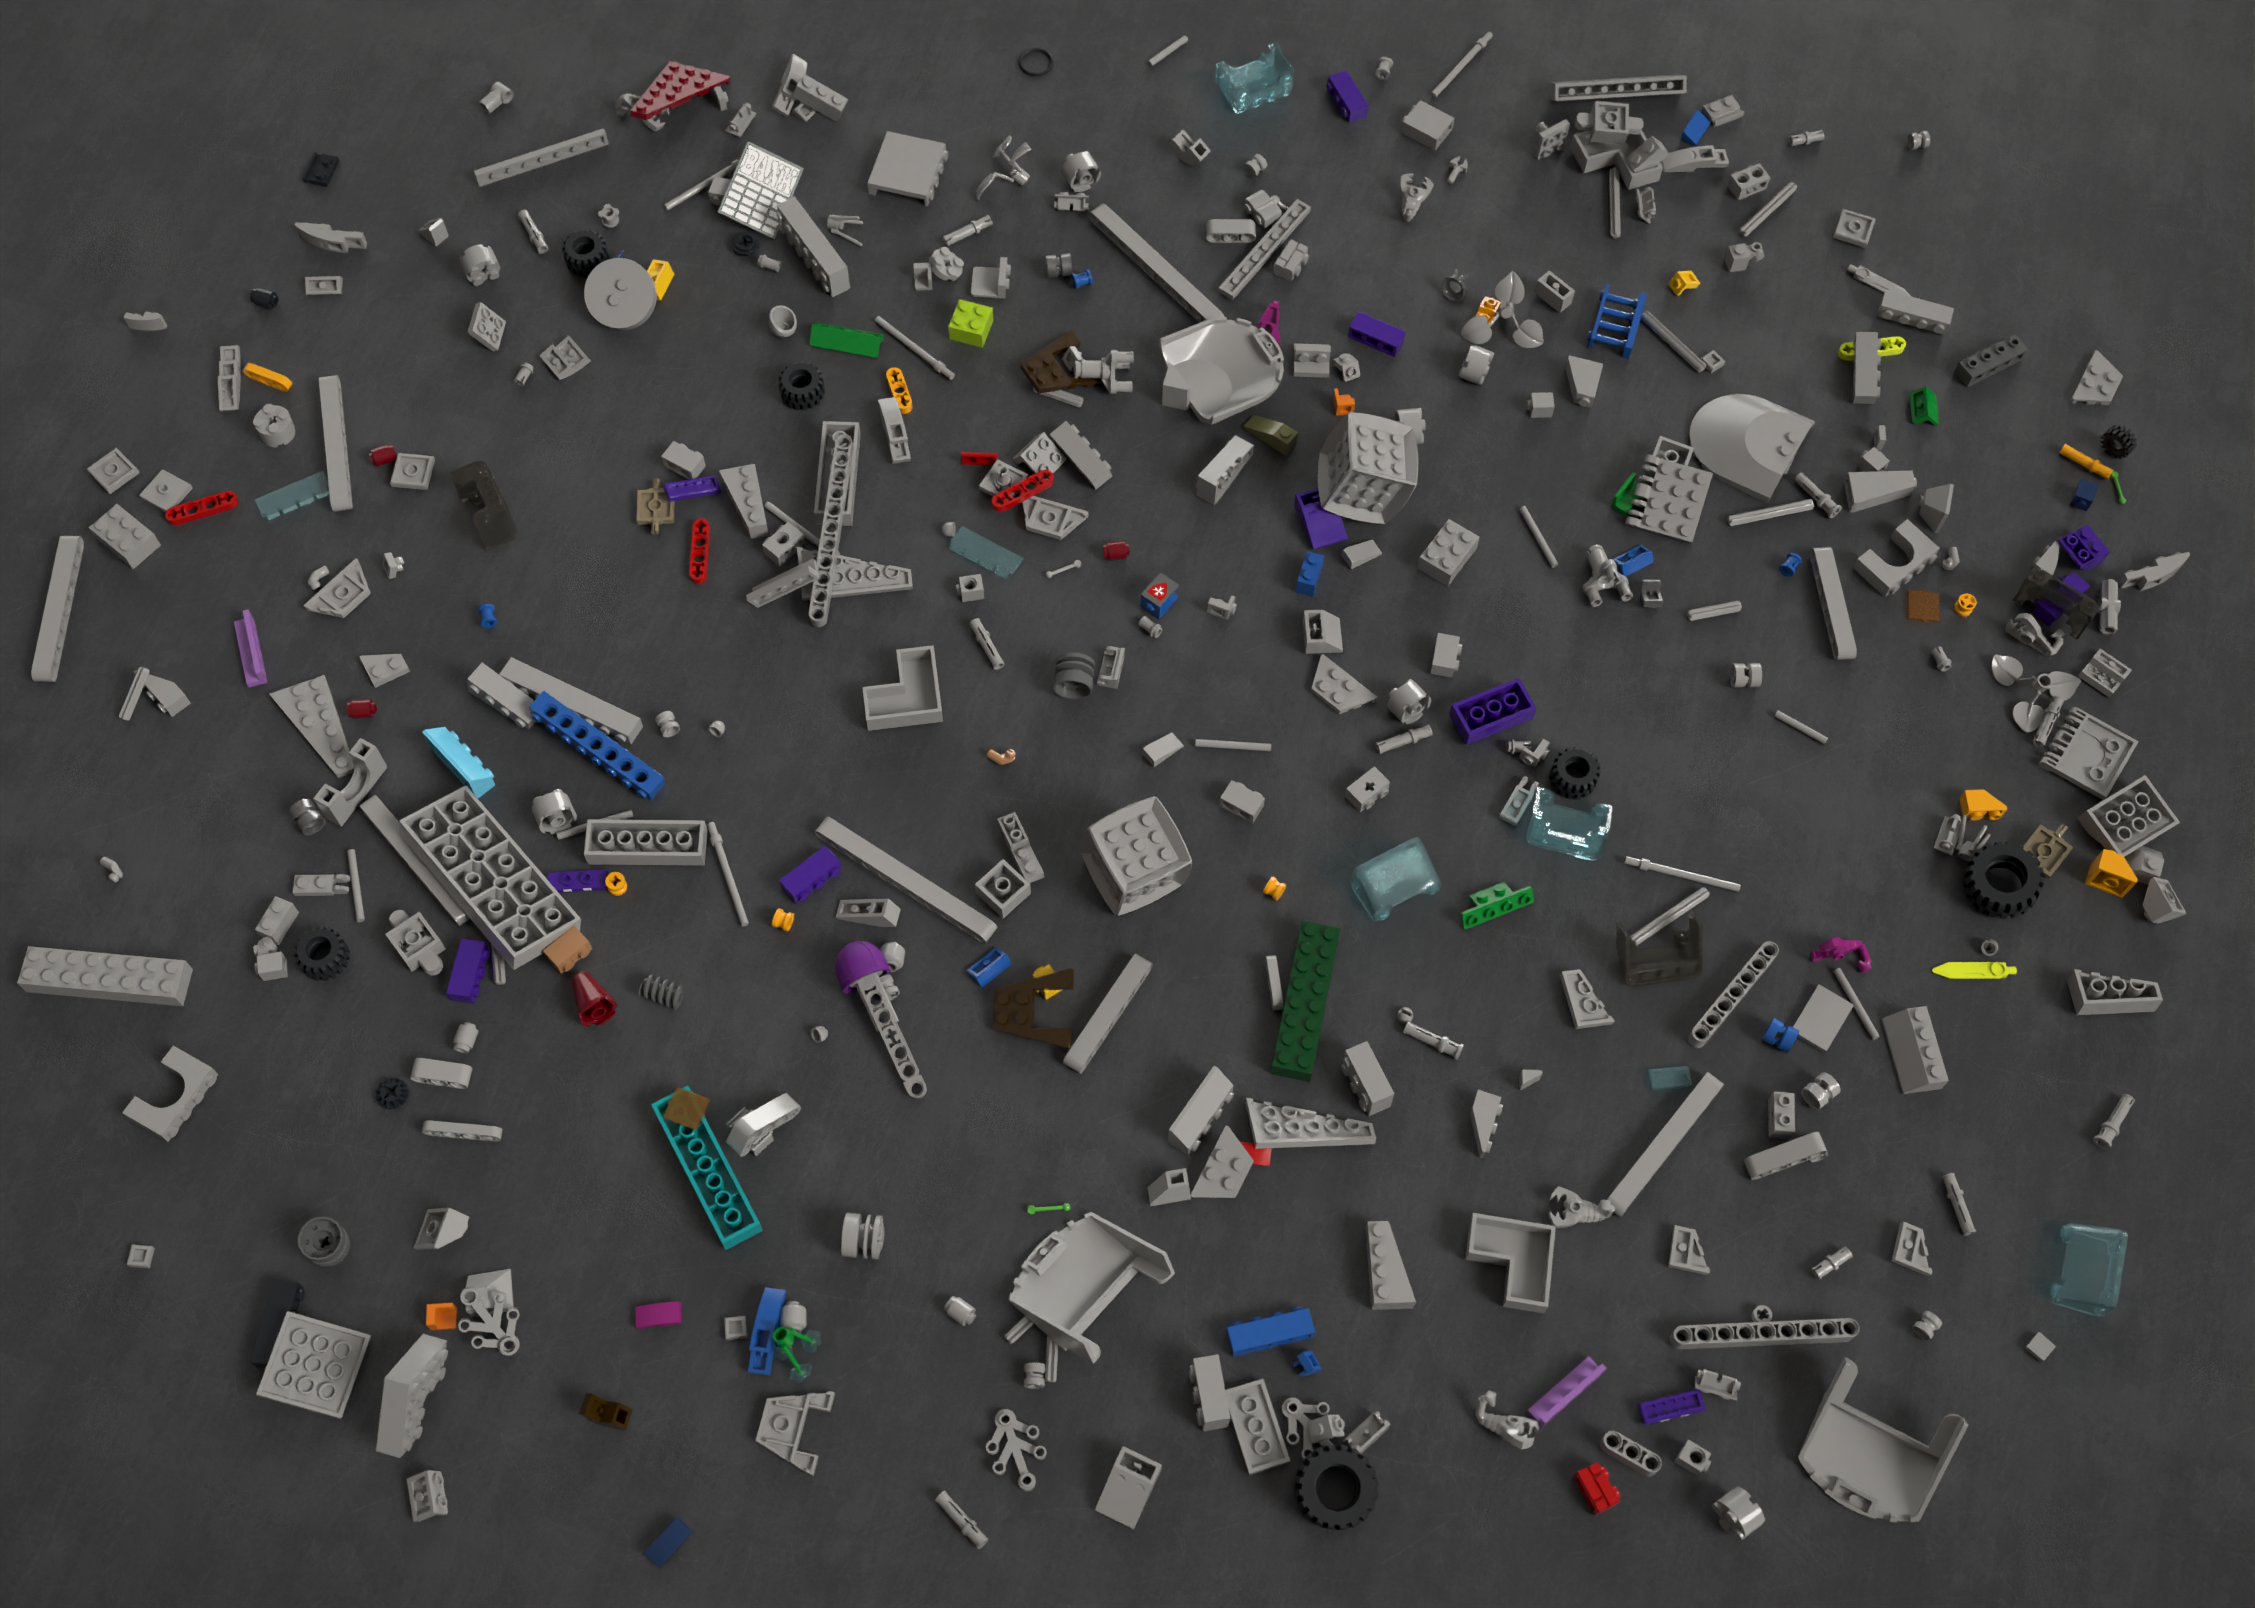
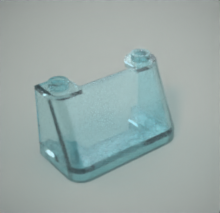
M1537 787L1527 828L1526 841L1532 846L1587 860H1598L1602 856L1609 834L1613 806L1598 803L1588 813L1553 804L1554 794L1548 789Z
M1415 837L1358 866L1352 873L1350 885L1375 922L1379 919L1384 920L1388 918L1392 907L1423 891L1425 894H1435L1440 890L1441 881L1419 837Z
M2068 1223L2062 1227L2060 1237L2063 1238V1242L2067 1243L2061 1279L2057 1284L2054 1283L2051 1288L2052 1303L2103 1318L2115 1309L2118 1302L2128 1233L2119 1229Z

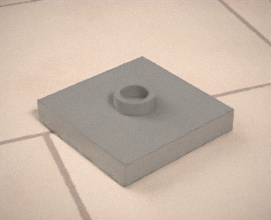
M1843 209L1833 238L1866 248L1876 219Z
M117 448L87 468L88 473L109 494L140 473Z
M398 453L390 482L391 486L427 490L435 462L434 456Z
M162 469L139 496L147 503L166 512L169 508L178 506L193 487L191 484Z

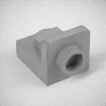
M1231 596L1228 603L1221 599L1210 598L1207 613L1228 620L1230 614H1234L1237 607L1235 596Z

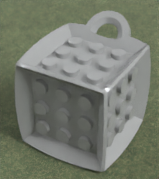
M1349 412L1331 431L1320 451L1318 463L1320 503L1322 509L1358 521L1386 524L1406 504L1417 485L1418 449L1414 429L1394 420L1365 413Z
M1155 796L1128 805L1102 818L1088 827L1082 837L1081 854L1088 871L1105 902L1116 916L1134 911L1162 898L1183 885L1190 875L1192 859L1186 844L1169 813Z

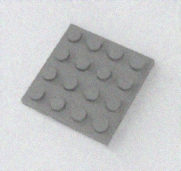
M287 1311L256 1396L342 1419L371 1335Z

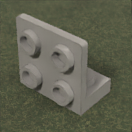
M1044 432L1035 436L1013 458L1016 464L1026 463L1034 474L1042 470H1049L1054 473L1067 460Z

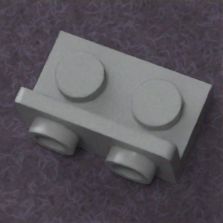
M427 1470L407 1479L413 1522H420L435 1515L448 1514L447 1499L443 1485L444 1480L440 1471Z

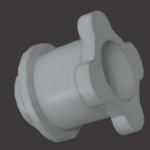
M610 204L604 205L602 211L598 212L599 217L602 218L603 225L608 228L618 225L619 217L617 215L619 210L611 207Z

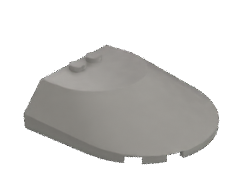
M1227 317L1209 319L1165 336L1159 340L1158 344L1165 370L1167 371L1169 364L1172 363L1191 388V409L1200 422L1211 425L1269 398L1278 388L1284 372V358L1276 340L1262 327L1258 329L1252 326L1250 321L1237 318V321L1227 320Z
M1747 394L1726 395L1708 402L1696 413L1689 429L1690 447L1694 448L1692 452L1694 458L1697 457L1702 463L1701 467L1705 471L1713 473L1714 478L1767 504L1806 435L1813 428L1815 421L1757 396Z

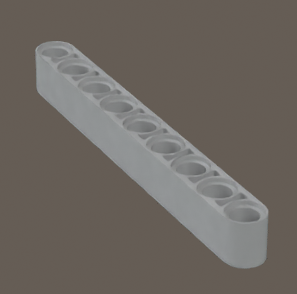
M338 375L320 377L319 388L330 503L333 512L353 509L341 384Z
M61 536L59 539L31 670L34 682H55L57 678L84 548V541L81 536Z
M374 795L359 805L367 818L455 923L460 927L470 919L469 916L401 837L398 820L382 801Z
M1709 1072L1705 1074L1607 1199L1615 1207L1613 1213L1618 1217L1624 1214L1724 1086L1721 1081Z
M1850 1318L1678 1326L1671 1333L1669 1341L1676 1349L1837 1343L1851 1341L1859 1333L1860 1327L1854 1319ZM1843 1326H1847L1851 1330V1334H1847ZM1823 1327L1828 1328L1830 1330L1831 1335L1825 1334L1823 1332ZM1802 1328H1806L1809 1331L1810 1336L1804 1335L1802 1333ZM1781 1329L1787 1330L1789 1337L1783 1336ZM1760 1330L1766 1331L1768 1338H1764L1760 1334ZM1739 1331H1744L1748 1339L1742 1338ZM1718 1332L1725 1333L1727 1340L1721 1339ZM1677 1333L1685 1337L1684 1342L1677 1339ZM1697 1333H1703L1706 1341L1700 1340Z

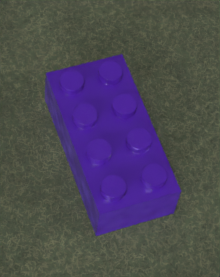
M1517 678L1452 704L1449 716L1467 746L1532 720L1537 708L1521 680Z

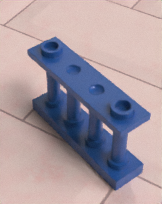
M1607 284L1605 291L1601 290L1598 299L1602 302L1594 329L1589 331L1587 341H1590L1588 348L1592 349L1594 341L1613 345L1624 350L1622 357L1629 359L1647 294L1640 293L1639 299L1632 300L1609 294L1610 284ZM1608 300L1631 306L1632 309H1635V313L1631 312L1630 314L1604 307L1605 301ZM1601 314L1629 320L1628 322L1631 323V326L1624 327L1601 321ZM1600 327L1623 333L1628 338L1622 341L1596 334L1597 328Z

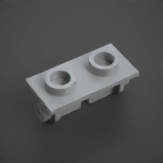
M749 103L742 104L741 109L732 122L729 123L725 132L738 137L742 136L756 115V112L751 111Z
M1646 187L1642 192L1637 188L1638 215L1650 224V218H1654L1656 214L1655 202L1653 201L1654 191L1651 187Z
M1060 192L1055 194L1054 208L1070 211V204H1072L1073 211L1085 212V210L1089 209V203H1086L1089 202V196H1086L1084 193L1069 195V193Z
M1954 814L1950 818L1944 817L1933 847L1934 849L1952 856L1960 834L1961 817Z
M1706 1369L1698 1370L1697 1376L1695 1375L1696 1389L1704 1393L1719 1395L1724 1399L1737 1401V1390L1740 1389L1741 1382H1738L1736 1378L1722 1375L1721 1380L1717 1381L1718 1373Z

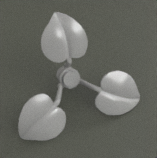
M1010 135L996 149L993 158L996 159L1002 154L1009 162L1008 166L1013 167L1009 173L1011 177L996 172L990 173L977 189L976 198L979 202L981 194L996 176L1007 179L1012 183L1015 180L1021 186L1026 183L1030 175L1020 168L1015 161L1031 150L1027 142H1024L1016 150L1011 160L1004 152V149L1011 142L1012 137Z
M1513 271L1503 278L1495 288V295L1502 303L1500 304L1499 312H1497L1493 320L1488 324L1485 316H1475L1464 325L1461 331L1462 338L1474 344H1484L1491 338L1492 330L1490 326L1494 324L1499 316L1505 319L1511 317L1516 328H1518L1513 333V339L1519 346L1535 348L1544 343L1543 331L1538 322L1525 320L1519 326L1513 314V304L1520 303L1525 295L1523 283Z
M1995 654L1991 663V670L1995 680L2003 686H2011L2014 681H2032V688L2036 691V694L2030 701V704L2024 701L2019 702L2012 711L2015 723L2026 733L2036 730L2044 718L2042 707L2033 705L2042 692L2049 689L2051 697L2060 696L2065 701L2072 697L2081 683L2079 678L2059 671L2041 674L2037 678L2032 676L2031 678L2019 679L2023 673L2022 665L2018 660L2009 656Z

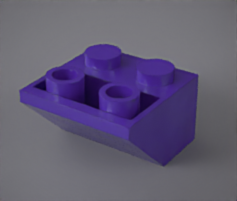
M2088 525L2058 539V543L2076 565L2083 570L2088 571L2102 564L2110 553Z

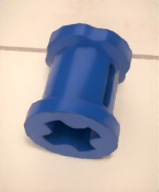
M1089 269L1083 273L1071 275L1075 289L1086 284H1093Z
M1789 552L1785 562L1779 566V571L1785 576L1792 577L1795 574L1796 567L1801 565L1802 558L1796 553Z
M482 604L478 608V612L481 614L480 625L483 628H492L497 625V619L494 616L495 606L493 604Z

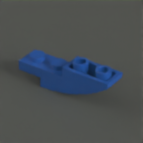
M765 1287L752 1332L748 1372L765 1375L771 1374L776 1344L772 1334L780 1327V1311L784 1306L787 1290Z

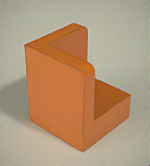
M1338 388L1334 389L1333 403L1336 416L1354 412V398H1351L1350 395L1339 396Z
M453 1303L427 1304L426 1326L430 1330L456 1328L457 1307Z

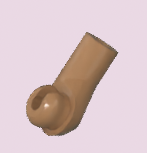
M990 749L986 757L999 765L1012 763L1015 760L1016 753L1014 750L1008 749L1005 753L999 754Z

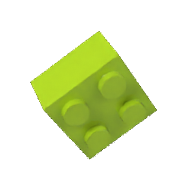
M959 299L948 326L949 339L983 348L993 323V308Z

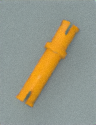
M2066 443L2059 453L2089 469L2090 473L2094 472L2106 480L2114 471L2099 463L2098 459L2094 460L2068 446Z

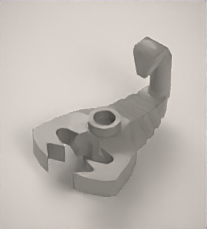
M629 93L621 95L615 104L618 110L617 115L623 117L627 113L628 108L623 107L624 103L633 108L641 97ZM669 108L662 110V114L666 118L669 116ZM656 116L648 120L641 119L653 131H659L665 125V123H660V119L653 121Z
M1411 173L1404 174L1400 178V191L1403 197L1402 217L1407 222L1414 218L1421 202L1429 196L1434 186L1433 182L1426 177L1423 178L1424 182H1421V186L1425 189L1407 185L1408 183H1413L1411 178L1414 174Z
M2021 613L2017 615L2015 619L2020 620V624H2026L2020 629L2016 628L2018 623H2013L2012 618L2006 625L2005 631L2008 634L2017 638L2023 644L2032 646L2033 649H2036L2045 656L2056 654L2063 644L2062 636L2065 633L2058 629L2050 635L2051 638L2056 640L2050 646V643L2047 642V639L2041 633L2039 624L2031 614Z
M1558 1186L1552 1193L1549 1201L1556 1198L1558 1203L1562 1196L1565 1197V1202L1562 1205L1565 1208L1562 1212L1564 1220L1560 1218L1559 1212H1557L1556 1216L1550 1211L1548 1214L1552 1226L1565 1228L1573 1226L1578 1222L1591 1223L1602 1221L1612 1215L1615 1207L1610 1204V1200H1601L1599 1205L1582 1200L1576 1193Z
M1488 1391L1486 1395L1479 1397L1475 1414L1481 1425L1501 1435L1505 1441L1521 1450L1533 1445L1534 1438H1527V1434L1521 1436V1434H1523L1524 1428H1526L1528 1435L1534 1433L1537 1437L1539 1425L1536 1420L1513 1415L1506 1417L1488 1414L1485 1412L1486 1403L1494 1407L1496 1393Z

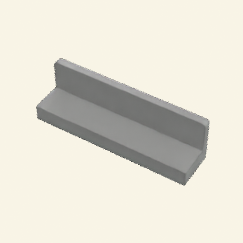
M811 559L753 587V592L746 595L747 601L759 608L819 579L816 561Z

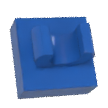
M1304 1351L1297 1356L1299 1360L1293 1364L1294 1367L1300 1365L1304 1367L1303 1372L1299 1374L1300 1377L1316 1374L1322 1369L1312 1351Z

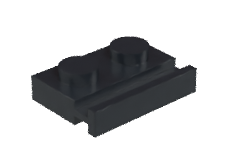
M314 152L302 177L303 182L328 187L340 162L338 157L327 154L319 155L317 152Z

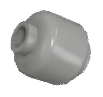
M896 942L886 943L881 946L880 951L883 953L891 972L902 968L905 958L904 948Z
M796 1301L787 1302L786 1306L781 1308L779 1326L786 1327L787 1329L792 1327L795 1331L801 1333L807 1326L806 1308L799 1305V1302Z

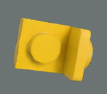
M1677 271L1668 283L1676 296H1679L1684 289L1697 288L1700 284L1692 271Z

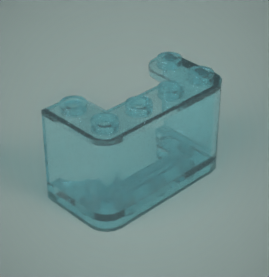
M1276 42L1269 44V51L1266 54L1264 52L1261 53L1259 60L1235 69L1231 64L1227 67L1224 61L1217 64L1216 84L1235 113H1242L1245 110L1258 107L1261 104L1271 102L1291 93L1294 69Z

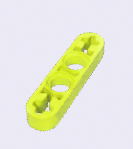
M1902 337L1880 338L1881 345L1885 350H1878V355L1901 354L1906 346V341ZM1854 342L1843 343L1838 351L1839 358L1845 361L1854 360Z

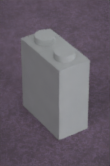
M1420 100L1417 105L1412 106L1408 116L1403 117L1401 133L1435 151L1453 129L1454 118Z

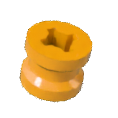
M1962 594L1954 605V611L1959 616H1969L1977 604L1975 597L1971 594Z
M612 872L606 877L605 883L610 894L619 896L625 893L627 882L623 874Z
M1273 876L1266 884L1263 893L1271 895L1277 901L1287 885L1278 882L1277 878Z
M778 908L773 917L772 927H781L784 931L788 932L794 921V913H786L783 909Z

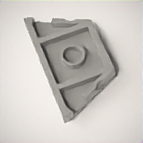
M2096 350L2070 403L2075 404L2077 401H2086V404L2109 405L2123 375Z
M1032 496L1022 502L1026 530L1058 540H1062L1088 518V511Z
M355 558L303 605L305 609L311 612L345 618L367 598L371 592L358 559Z
M1324 654L1321 655L1311 692L1338 714L1347 712L1349 709L1359 708L1362 704L1377 701L1376 695Z
M1225 1126L1191 1193V1197L1236 1198L1254 1160L1229 1126Z

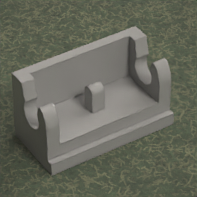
M1106 647L1097 680L1098 686L1117 689L1125 657V648Z
M1378 1411L1373 1412L1343 1442L1346 1446L1362 1454L1388 1430L1390 1423L1387 1420H1382Z

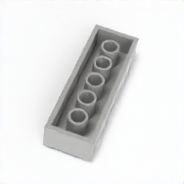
M794 196L778 204L776 216L780 222L778 227L781 233H785L790 245L795 246L798 256L803 257L808 269H812L815 279L817 281L820 280L826 293L829 292L833 298L850 289L846 264Z
M823 421L814 507L816 525L823 524L835 441L841 434L851 437L854 448L842 526H852L861 436L859 422ZM844 443L841 447H847L849 444ZM841 460L838 464H844L846 461ZM838 477L835 480L841 481L843 477ZM835 494L833 498H839L841 495ZM832 511L830 515H836L838 511Z
M588 819L584 856L588 864L705 866L708 830L705 821Z

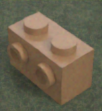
M573 926L544 949L543 952L550 963L562 974L572 969L578 960L587 957L592 947L583 934Z

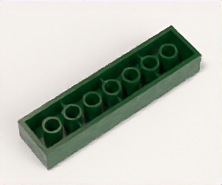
M1307 921L1301 922L1271 1070L1273 1075L1306 1082L1311 1081L1341 928Z

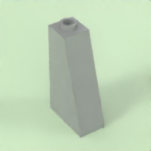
M1913 470L1848 472L1844 486L1849 512L1860 511L1910 496L1917 486V479L1913 475Z

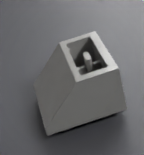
M1304 610L1305 654L1343 652L1340 618L1324 610Z

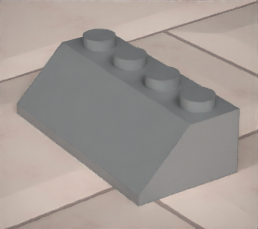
M1927 1006L1908 1008L1882 1018L1881 1021L1902 1093L1908 1094L1942 1089L1949 1080Z
M1213 1066L1169 1129L1168 1143L1186 1155H1189L1191 1151L1195 1152L1201 1143L1199 1141L1201 1136L1208 1134L1212 1127L1210 1124L1213 1119L1217 1120L1223 1112L1222 1106L1225 1102L1228 1104L1234 1096V1093H1232L1234 1085L1218 1067Z

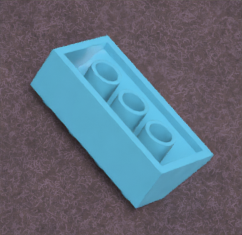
M446 727L426 729L422 732L430 749L462 784L471 790L477 799L495 786L492 779L494 778L493 773L488 768L484 769L481 766L483 765L481 760L476 755L473 757L470 754L471 750L465 743L461 745L458 741L460 739L454 731L449 732Z

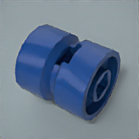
M1773 1018L1762 1040L1770 1045L1777 1044L1778 1049L1788 1053L1799 1034V1030L1790 1025L1785 1027L1784 1022ZM1778 1031H1779V1032H1782V1035H1781L1780 1038H1778V1037L1776 1036V1034H1777Z

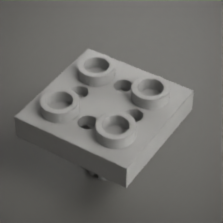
M1566 119L1550 128L1544 122L1536 126L1535 130L1539 133L1534 157L1537 160L1547 157L1552 152L1561 150L1565 146L1570 126Z
M479 302L475 305L468 333L494 352L499 349L506 321L482 302Z
M997 459L980 483L979 490L994 496L1028 478V474ZM1013 492L1010 496L1015 498L1018 493Z

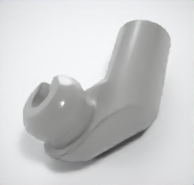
M1956 547L1948 548L1949 558L1947 560L1944 559L1942 562L1945 570H1952L1959 564Z
M323 566L311 573L307 584L310 585L312 590L320 587L319 579L330 574L327 567Z
M108 857L101 858L100 864L112 872L108 875V878L114 883L122 879L123 873L118 864Z

